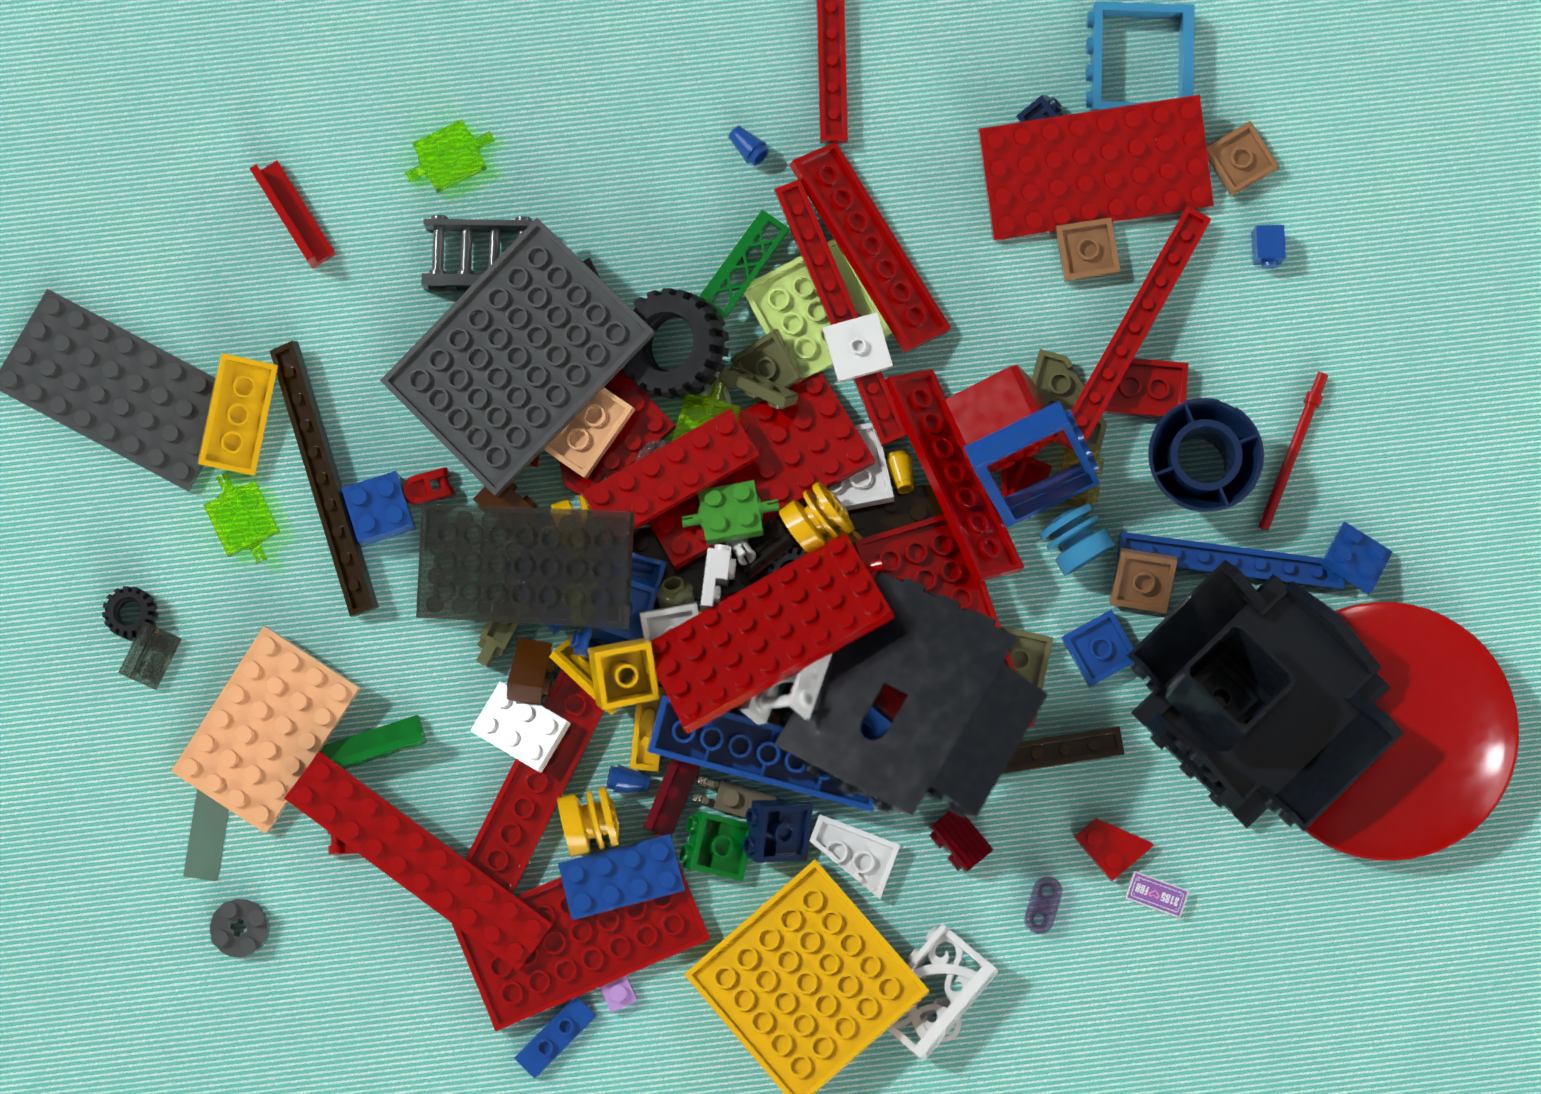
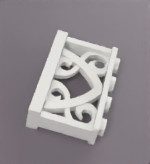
M941 924L939 928L934 926L925 937L927 941L920 950L916 948L908 956L906 962L919 979L931 975H947L945 993L951 1004L948 1008L938 1004H929L918 1009L916 1004L908 1011V1018L895 1022L888 1029L892 1035L922 1061L926 1060L998 974L996 967L944 924ZM951 943L955 946L956 958L953 964H948L949 954L947 950L945 956H936V949L940 944ZM963 952L981 966L978 972L959 966L962 961ZM929 957L932 964L921 966ZM954 976H958L955 984L959 982L963 985L960 992H953L951 990V982ZM928 1011H935L937 1013V1019L933 1023L928 1021L929 1015L923 1019L920 1016ZM912 1023L921 1040L915 1045L898 1029Z

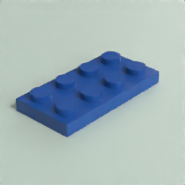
M671 834L558 863L572 920L685 891Z

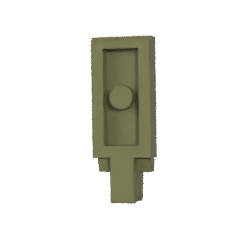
M508 588L504 589L479 636L478 646L483 649L476 660L478 663L489 667L495 655L501 657L507 650L530 606V603L524 596Z

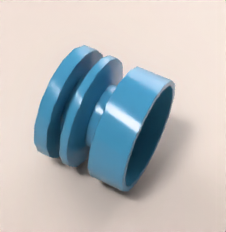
M1090 503L1082 507L1072 508L1052 520L1046 529L1039 534L1042 541L1053 536L1056 537L1054 541L1047 545L1048 550L1062 547L1064 550L1055 559L1064 576L1085 566L1116 545L1106 529L1092 532L1091 528L1100 518L1097 515L1088 520L1084 519L1085 516L1094 510Z

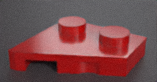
M1097 818L1074 836V839L1110 881L1116 879L1154 846L1148 840Z

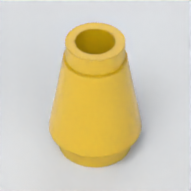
M896 450L889 453L886 457V464L898 493L906 494L913 491V458L905 450Z

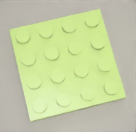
M835 239L828 241V246L858 317L877 312L884 337L891 336V330ZM800 256L753 280L743 295L765 335L774 329L779 330L806 377L803 380L832 367L833 364L822 331V327L830 326L802 257Z

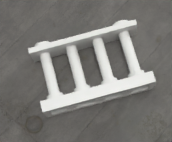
M832 653L742 703L739 710L757 725L766 724L771 709L790 706L804 719H810ZM795 682L791 694L776 696L780 683Z

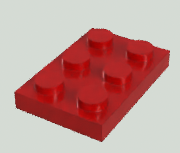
M1134 358L1103 413L1162 418L1172 408L1186 401L1189 363Z

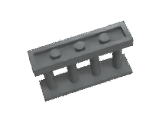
M432 215L431 219L424 218L426 230L433 231L432 270H429V273H422L421 285L424 291L466 292L482 275L474 274L471 271L473 232H489V268L500 256L501 233H517L518 238L534 220L526 216L515 217V220L448 219L445 215ZM445 231L461 232L460 270L457 271V274H446V271L443 270Z

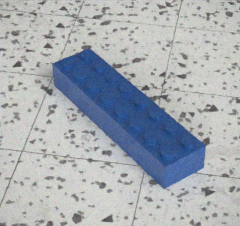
M661 694L647 752L868 811H874L872 806L873 800L854 793L853 796L846 794L838 788L839 782L831 777L820 775L819 778L810 775L804 770L805 765L798 761L791 753L776 746L774 743L784 729V726L769 722L757 725L749 717L726 712L687 734L668 696Z

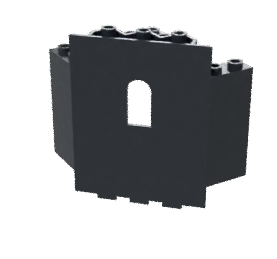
M1226 559L1127 655L1134 664L1131 667L1132 671L1140 679L1144 680L1146 678L1148 680L1145 685L1152 692L1131 713L1153 734L1150 739L1161 750L1166 747L1181 762L1179 768L1190 779L1195 777L1211 793L1208 795L1211 801L1219 808L1224 806L1246 829L1269 809L1274 814L1280 811L1278 816L1289 827L1295 824L1304 832L1404 734L1389 715L1374 705L1390 689V686L1377 674L1382 668L1340 614L1294 581L1286 586L1274 574L1256 590L1241 570ZM1231 622L1242 623L1295 675V685L1230 751H1218L1166 699V689L1183 667ZM1213 694V698L1218 704L1226 705V699L1222 694Z
M878 571L873 580L895 618L832 653L810 719H804L790 706L772 709L774 713L779 715L778 721L785 725L774 744L791 753L798 761L805 765L804 770L816 778H819L820 775L833 778L839 782L838 788L850 796H853L854 793L861 794L873 800L872 806L884 814H888L891 811L899 814L903 812L913 816L923 797L927 794L939 802L943 799L949 803L948 809L960 817H964L965 814L977 817L1048 694L1003 663L1017 636L1008 633L1004 628L994 626L996 623L995 619L976 610L974 612L966 608L960 610L961 603L942 594L937 595L930 591L925 593L926 586L907 577L902 582ZM788 682L781 695L791 694L795 682ZM885 684L907 694V699L883 737L878 740H868L863 737L861 733L862 723Z

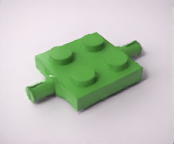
M754 480L703 490L698 493L700 503L698 514L681 517L683 528L701 525L705 533L706 544L713 545L764 535L762 528L763 513L780 511L778 499L761 502L756 494Z

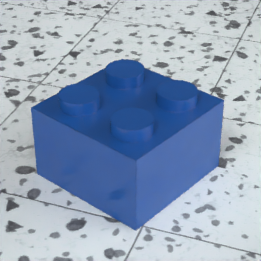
M396 471L341 488L357 541L362 547L416 530L409 503L406 501L403 493L401 477Z

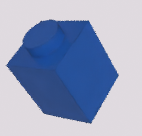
M1256 225L1251 232L1253 265H1261L1263 269L1276 268L1286 258L1284 225Z

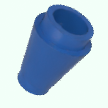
M741 126L735 127L728 136L748 164L751 163L753 166L760 164L769 153L766 142Z
M618 764L617 767L610 766L606 787L613 789V792L647 793L650 776Z

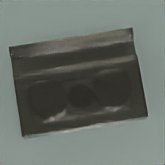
M777 515L762 523L764 535L748 538L747 542L756 554V558L752 563H749L746 556H743L747 565L740 564L735 553L731 550L742 567L744 574L749 579L753 578L795 545Z
M143 621L118 673L157 690L182 639Z

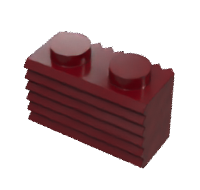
M949 811L929 827L932 831L929 837L939 849L944 846L951 854L947 859L957 871L963 869L965 873L968 872L993 851V848L966 815L960 817Z

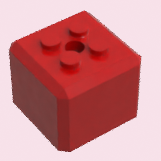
M1019 365L1009 366L952 395L941 403L967 460L969 458L964 449L965 446L1045 408L1032 378ZM1058 432L989 464L988 467L991 473L999 469H1006L1014 465L1015 461L1038 453L1041 448L1055 441Z

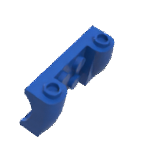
M617 544L607 545L605 549H601L595 562L599 566L598 572L602 573L587 626L582 627L580 631H575L571 639L574 655L589 659L588 648L644 638L640 612L653 610L667 562L633 553Z

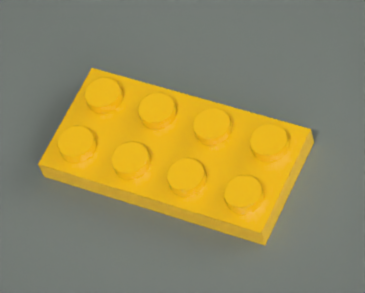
M226 353L220 354L197 464L255 476L278 365Z

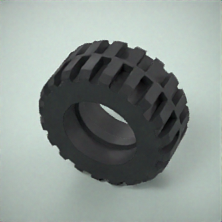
M663 288L661 292L657 290L648 292V298L646 299L639 297L634 301L636 307L633 311L655 332L664 322L676 317L687 321L693 333V348L689 358L683 365L674 370H665L659 367L654 359L652 352L653 336L625 365L626 368H624L623 372L626 377L633 379V384L639 389L670 399L689 398L692 393L698 395L705 391L704 385H712L717 380L714 376L716 371L722 373L725 367L721 363L723 356L728 357L729 348L724 347V341H729V335L722 328L725 326L723 317L717 315V309L712 304L707 303L704 298L680 289Z

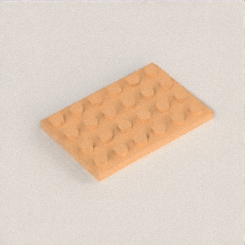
M263 626L171 772L267 834L288 803L284 797L318 752L322 750L361 687L272 629Z

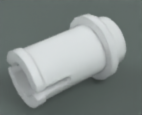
M748 538L726 542V545L732 547L740 564L747 565L743 556H746L749 563L755 560L756 554L747 542Z

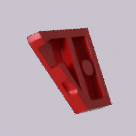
M1023 457L1015 461L1014 465L1001 470L1002 491L1005 498L1048 478L1052 465L1032 457Z

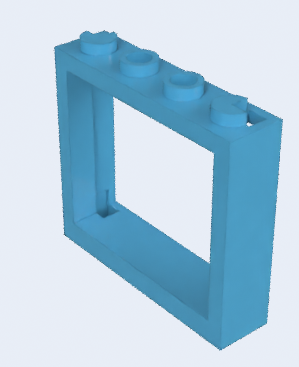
M1094 2L1092 11H1087L1086 22L1087 28H1091V38H1087L1086 54L1091 55V64L1086 65L1085 77L1086 81H1090V91H1086L1085 95L1086 108H1090V111L1147 103L1102 101L1103 17L1179 19L1178 98L1193 96L1195 5Z

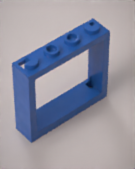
M1060 401L964 447L975 473L1007 528L1100 484L1095 474V471L1100 470L1071 410L1064 411ZM1064 429L1080 462L1005 498L988 465Z

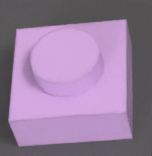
M627 976L600 987L611 1013L638 1001Z

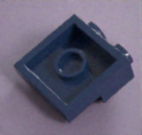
M752 800L751 808H748L746 811L749 833L748 836L744 837L742 843L746 857L757 863L807 861L813 804L809 802H781L779 800Z

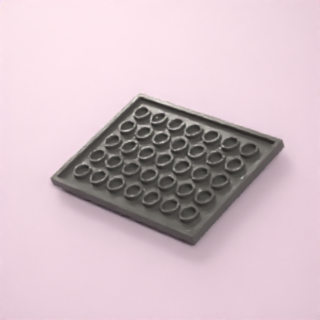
M536 218L380 381L494 496L498 497L656 332L551 230Z

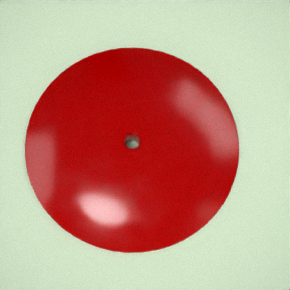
M1398 602L1361 603L1336 610L1335 612L1344 618L1382 667L1377 674L1390 686V689L1374 705L1389 715L1404 734L1328 807L1305 832L1326 846L1342 853L1371 860H1408L1446 849L1469 835L1487 819L1498 805L1512 777L1518 753L1519 722L1516 704L1508 681L1495 658L1473 634L1460 624L1437 612L1416 605Z

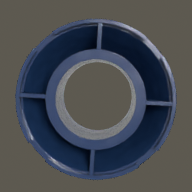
M1198 398L1175 406L1161 418L1150 438L1148 461L1151 474L1157 486L1171 501L1192 511L1217 512L1238 504L1254 489L1263 469L1264 448L1256 426L1242 410L1218 399ZM1189 439H1201L1214 445L1220 452L1224 462V472L1221 480L1212 483H1202L1186 475L1178 461L1179 444Z

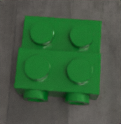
M695 811V815L689 817L686 826L687 832L690 833L688 844H684L680 851V860L684 861L683 868L743 881L748 857H746L742 846L744 837L748 836L749 833L747 822Z

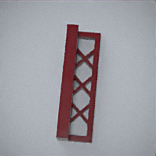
M671 758L643 826L644 829L659 835L666 832L667 835L671 834L672 837L701 766Z

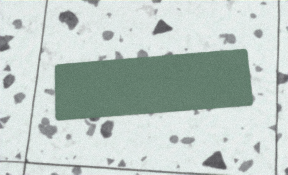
M198 789L183 875L184 877L217 881L229 809Z

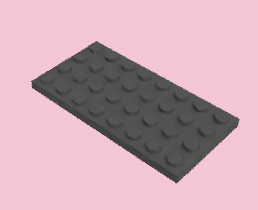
M47 289L0 369V392L188 492L204 466L197 463L215 377Z

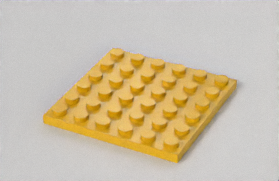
M815 859L684 974L784 1094L817 1093L930 992Z

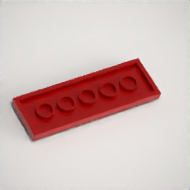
M728 409L581 493L612 543L760 459V454L731 409Z

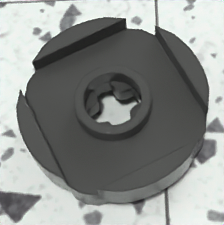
M246 899L224 902L215 911L210 922L212 943L222 953L231 957H245L255 953L264 946L270 931V924L263 909L257 903ZM241 919L244 921L243 926L247 927L246 933H240L238 937L235 935V930L232 929V926Z

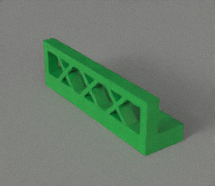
M761 210L700 295L707 303L712 304L717 309V315L722 316L724 320L727 318L787 235L790 228L764 210ZM770 224L780 230L775 239L763 241L762 235ZM770 245L768 250L765 252L764 246ZM761 247L762 258L760 261L747 263L746 257L752 248ZM755 267L749 274L748 268ZM745 269L746 280L744 283L731 286L730 279L737 270ZM733 290H738V291L736 292V294L734 295V297H733L732 291H733ZM729 291L730 302L722 310L713 302L721 292Z
M415 715L326 744L320 752L346 770L425 744L427 740L420 717Z

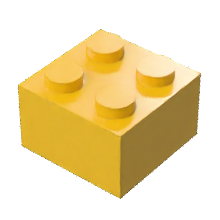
M640 638L588 648L596 705L602 710L660 699L650 641Z

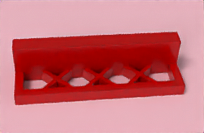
M276 160L261 170L257 164L250 167V171L311 268L313 269L335 256L336 253L279 162Z

